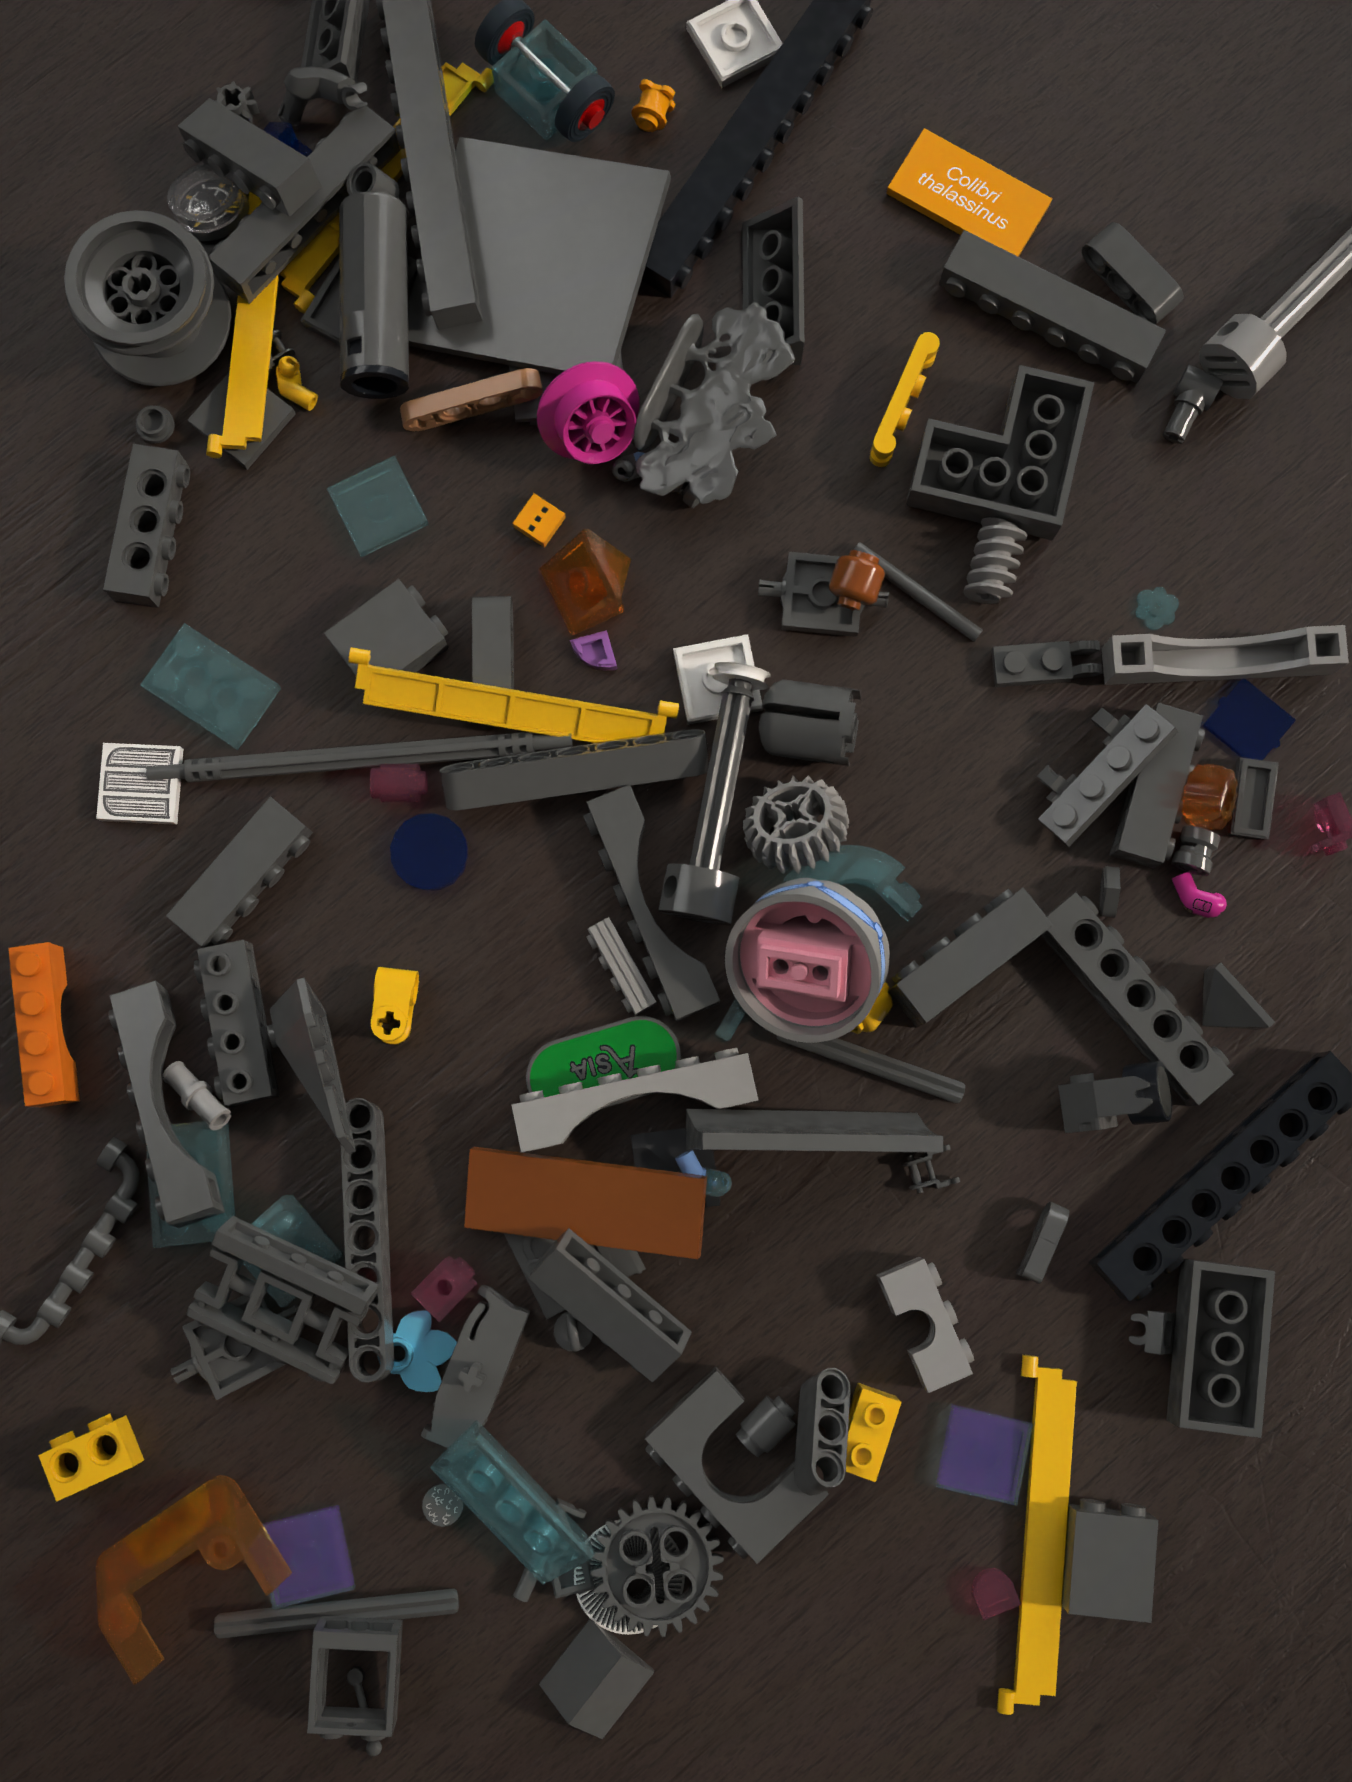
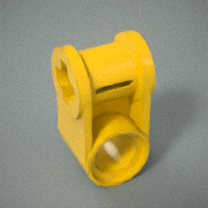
M378 967L376 971L371 1029L374 1035L384 1043L390 1045L400 1044L410 1034L413 1009L418 993V971ZM391 1016H394V1019L400 1023V1027L393 1028L391 1035H389L382 1025L383 1022H390Z

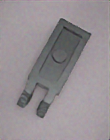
M1089 640L1074 643L1061 641L993 646L991 655L995 687L1070 682L1072 679L1103 674L1102 664L1088 663L1072 667L1071 656L1091 655L1100 651L1099 641Z

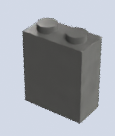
M397 579L324 632L332 646L355 676H357L358 664L348 663L351 647L370 650L371 658L369 665L414 673L449 649L444 638L448 634L445 626L436 615H433L431 618L427 616L421 608L426 604L422 596L413 585L406 588L400 579Z
M1080 1499V1505H1068L1062 1607L1068 1614L1152 1623L1159 1520L1146 1512L1145 1506L1121 1503V1509L1105 1508V1502L1094 1499Z

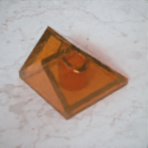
M583 529L539 568L571 635L578 634L625 612L622 593L631 558L590 529Z

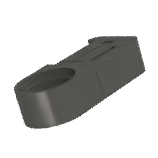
M1052 1201L1046 1204L1016 1274L1038 1284L1042 1282L1068 1221L1069 1209Z

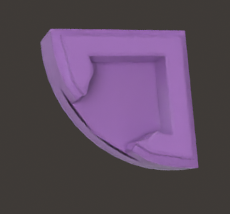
M607 630L570 640L574 653L586 665L603 671L617 670Z

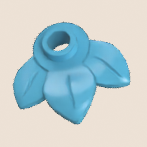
M428 1310L409 1313L401 1319L396 1333H393L394 1346L403 1347L406 1354L403 1360L394 1359L391 1374H400L408 1388L420 1392H434L439 1389L442 1380L437 1366L443 1364L452 1356L457 1341L447 1332L431 1329L432 1317Z

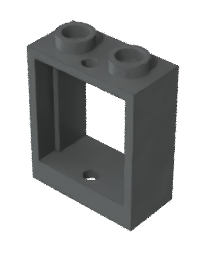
M320 1616L313 1631L307 1733L319 1734L324 1739H338L343 1735L360 1736L366 1741H379L385 1737H392L398 1712L403 1620ZM329 1649L388 1652L385 1709L325 1706Z

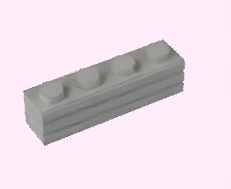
M608 917L589 927L588 932L590 935L586 936L592 949L597 947L602 956L598 957L604 970L610 969L613 975L610 981L616 992L621 990L625 996V999L621 1001L627 1012L633 1011L636 1016L656 1005V1000L610 918Z

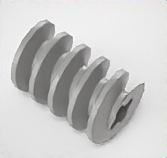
M989 517L983 518L981 521L983 528L979 530L977 535L979 542L974 547L976 556L971 560L970 566L972 570L967 575L968 585L965 586L963 593L967 598L978 603L997 604L1000 598H1010L1013 595V591L1004 586V584L1015 583L1017 577L1007 570H1014L1020 567V562L1011 557V555H1022L1024 548L1014 542L1025 541L1028 534L1011 522Z

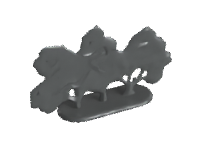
M757 302L752 303L743 310H734L727 307L717 311L712 318V330L715 333L716 339L701 348L704 326L700 316L692 314L682 326L637 418L634 443L638 451L648 449L658 435L661 438V442L656 449L641 455L635 462L637 474L642 478L640 489L664 496L682 483L688 482L691 493L699 500V503L706 504L715 499L720 501L731 494L739 472L734 464L732 450L738 447L755 450L777 436L772 423L764 418L766 408L762 398L751 396L750 387L751 384L761 380L777 377L793 364L795 357L791 346L785 341V332L781 328V324L767 319L766 308L759 306ZM722 334L730 336L729 340L719 341ZM731 347V352L727 356L721 358L708 357L709 353L715 354V348ZM695 361H700L705 368V378L702 384L693 390L683 388ZM708 362L716 363V371H711L708 367ZM680 396L682 400L680 418L678 420L666 421L677 397ZM669 433L678 436L679 442H671L668 439Z

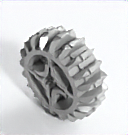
M808 775L802 782H798L794 776L789 783L783 784L778 780L775 788L764 787V796H753V806L745 808L746 819L743 820V831L746 836L744 839L747 847L751 849L754 858L758 862H763L769 870L777 866L782 874H784L790 867H793V870L799 874L801 868L807 865L814 870L817 861L822 860L828 863L829 852L840 853V842L847 841L846 829L849 828V818L845 802L839 796L834 786L828 787L823 779L814 783ZM821 814L823 818L819 823L817 822V817ZM772 826H774L775 830L770 835L769 831L772 828Z

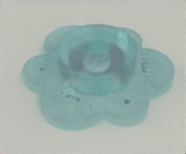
M1156 587L1153 591L1143 590L1137 596L1139 607L1136 609V616L1139 619H1145V625L1149 629L1157 630L1163 624L1169 625L1174 622L1175 614L1173 612L1178 609L1179 601L1176 596L1167 594L1163 587Z

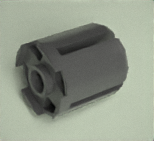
M784 679L774 682L764 695L762 707L765 708V713L760 715L759 736L765 751L773 756L850 766L849 758L845 757L846 752L854 753L859 720H857V713H855L856 703L853 700H861V690Z

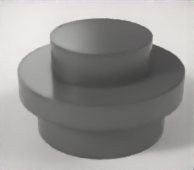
M150 405L144 407L138 413L136 430L145 441L149 443L164 442L174 431V419L164 407Z

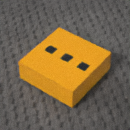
M534 493L512 524L515 529L545 548L566 516L564 512Z

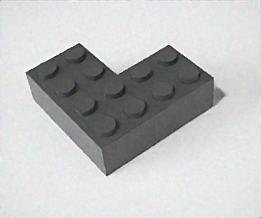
M1019 365L1011 383L1000 435L928 418L921 438L906 506L981 523L983 518H999L1015 524L1028 535L1053 540L1063 524L1094 382Z

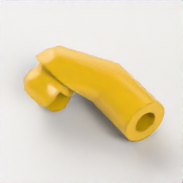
M292 356L282 357L276 367L279 393L288 400L311 411L317 403L318 394L302 386L298 360Z

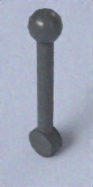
M354 1667L349 1671L347 1681L355 1688L359 1708H368L362 1685L365 1673L362 1668ZM368 1741L366 1744L368 1755L377 1756L381 1753L382 1744L380 1741Z

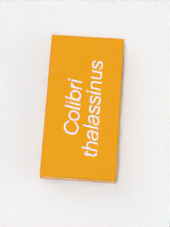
M925 128L892 179L886 193L960 235L966 230L1018 257L1052 201L1051 197Z

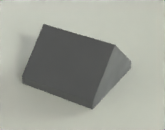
M589 1619L540 1681L539 1686L568 1725L603 1739L655 1670L612 1633Z

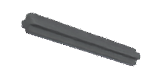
M777 1036V1039L781 1042L953 1103H960L965 1093L966 1085L962 1082L838 1038L825 1042L806 1043Z

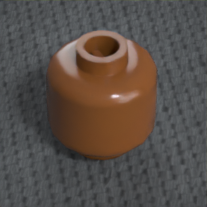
M850 550L849 555H843L837 559L829 583V590L833 595L839 597L838 605L859 611L861 604L871 605L877 601L885 576L884 569L878 564L879 558L865 552Z

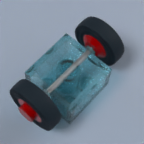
M523 0L500 1L481 22L474 42L478 54L486 62L493 65L492 73L496 93L546 141L557 131L571 142L585 139L597 129L609 113L615 98L613 87L603 77L598 75L597 68L546 19L533 29L534 13Z

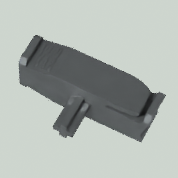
M481 1285L477 1294L485 1297L488 1302L480 1301L464 1324L436 1394V1400L433 1404L435 1407L432 1412V1425L427 1424L421 1434V1437L470 1457H473L478 1447V1444L471 1440L476 1438L488 1420L487 1417L494 1407L531 1312L528 1308L514 1305L492 1287ZM489 1304V1310L487 1311L484 1318L481 1320L476 1335L474 1336L476 1324L480 1316L486 1310Z

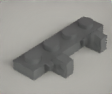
M1147 704L1132 720L1124 714L1118 721L1104 708H1101L1091 718L1095 726L1101 727L1108 735L1103 741L1106 747L1078 777L1072 774L1065 780L1060 774L1057 775L1049 765L1037 776L1052 791L1046 797L1052 804L1038 820L1068 847L1073 844L1178 733L1175 726Z

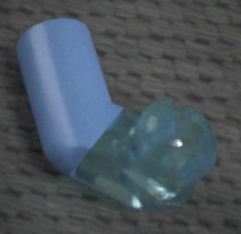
M693 1149L675 1158L682 1173L707 1176L706 1195L720 1197L730 1190L732 1186L731 1177L725 1172L703 1168Z

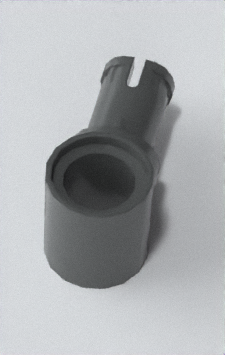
M1188 364L1172 396L1176 397L1174 401L1176 408L1163 433V437L1173 443L1182 444L1196 417L1201 415L1203 410L1207 412L1212 405L1223 380Z

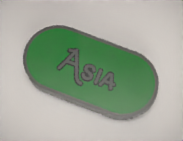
M647 1016L630 1017L556 1039L543 1045L536 1051L529 1062L526 1072L527 1089L529 1093L543 1090L544 1097L560 1094L559 1086L582 1082L583 1089L599 1086L597 1078L621 1073L622 1080L638 1077L637 1069L660 1065L661 1072L677 1069L675 1061L681 1059L680 1046L673 1031L660 1020ZM650 1094L631 1096L613 1102L605 1106L604 1108L617 1105L623 1102H627L633 1099H637L643 1096H647Z

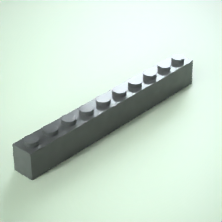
M376 0L380 19H385L386 27L380 29L385 51H390L391 59L385 61L390 83H395L396 92L390 94L395 116H400L401 125L396 126V134L400 148L406 151V158L401 159V167L405 181L411 183L412 191L406 192V199L410 214L416 216L417 222L416 225L411 226V232L416 249L421 248L422 254L421 259H416L417 270L421 282H426L427 292L422 293L424 311L427 317L433 316L439 330L483 321L431 0Z

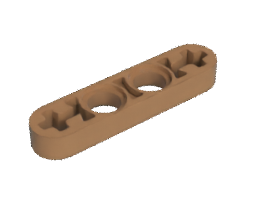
M532 368L519 369L407 401L400 406L403 427L409 431L427 430L536 399L543 393L540 373Z

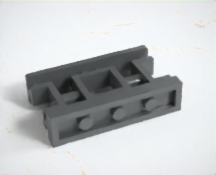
M232 1216L216 1231L211 1244L214 1247L209 1255L228 1264L220 1286L218 1287L205 1281L196 1290L193 1297L195 1300L189 1305L186 1315L197 1320L205 1328L216 1329L233 1337L241 1345L252 1346L270 1355L273 1360L279 1363L289 1364L306 1372L314 1380L334 1384L344 1371L348 1363L347 1359L349 1358L348 1348L334 1342L342 1319L358 1326L367 1315L368 1307L374 1300L380 1285ZM243 1261H247L262 1269L256 1282L239 1274ZM269 1284L302 1299L293 1322L260 1307ZM232 1290L250 1298L245 1310L227 1302ZM317 1295L336 1304L331 1317L312 1309ZM305 1324L324 1333L319 1346L300 1337Z

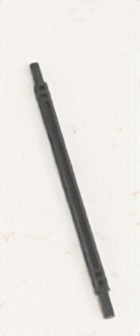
M532 732L186 759L184 764L148 766L146 768V776L148 781L178 778V780L186 779L190 783L496 758L530 753L537 750L572 747L571 736L557 737L533 735Z

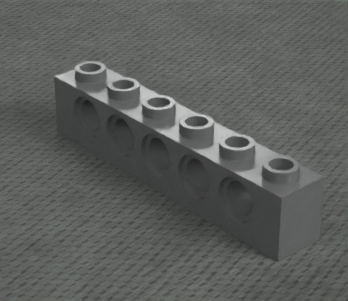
M1076 892L1046 915L1053 926L1040 936L1149 1062L1161 1061L1169 1079V1085L1187 1106L1200 1105L1234 1075L1227 1067L1230 1064L1228 1058L1220 1049L1215 1046L1210 1047L1201 1037L1203 1030L1190 1016L1184 1017L1174 1006L1177 1004V1001L1172 993L1164 986L1158 987L1148 976L1151 971L1146 963L1138 956L1134 955L1132 957L1122 946L1125 942L1119 932L1110 925L1106 927L1096 916L1099 912L1093 902L1086 896L1080 897ZM1077 927L1085 928L1090 933L1091 943L1088 947L1081 946L1075 940L1074 934ZM1103 957H1109L1116 963L1117 972L1114 977H1109L1103 973L1101 969ZM1130 987H1135L1142 993L1143 1001L1140 1007H1134L1129 1003L1127 992ZM1157 1017L1165 1019L1168 1023L1169 1031L1165 1038L1158 1036L1154 1031L1153 1023ZM1184 1047L1189 1048L1194 1053L1195 1062L1191 1068L1185 1067L1180 1061V1052Z

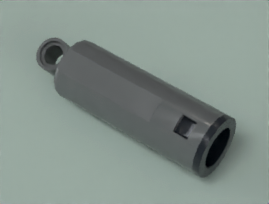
M361 162L351 170L346 185L350 196L346 197L339 206L340 385L348 394L357 397L387 399L405 394L409 389L407 209L399 199L400 190L398 183L371 163Z

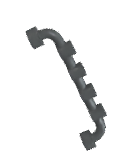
M113 1137L99 1155L96 1164L108 1172H112L115 1167H118L123 1173L121 1186L107 1203L96 1225L85 1237L81 1245L82 1247L62 1273L51 1295L40 1307L33 1323L25 1329L16 1328L14 1325L17 1318L5 1310L0 1311V1344L6 1341L15 1345H28L37 1341L50 1325L58 1329L71 1311L72 1307L65 1304V1301L72 1290L80 1294L94 1274V1272L87 1269L95 1255L103 1259L113 1246L116 1238L109 1233L117 1220L125 1224L136 1210L138 1203L131 1199L139 1185V1169L135 1161L126 1154L128 1145L118 1138Z

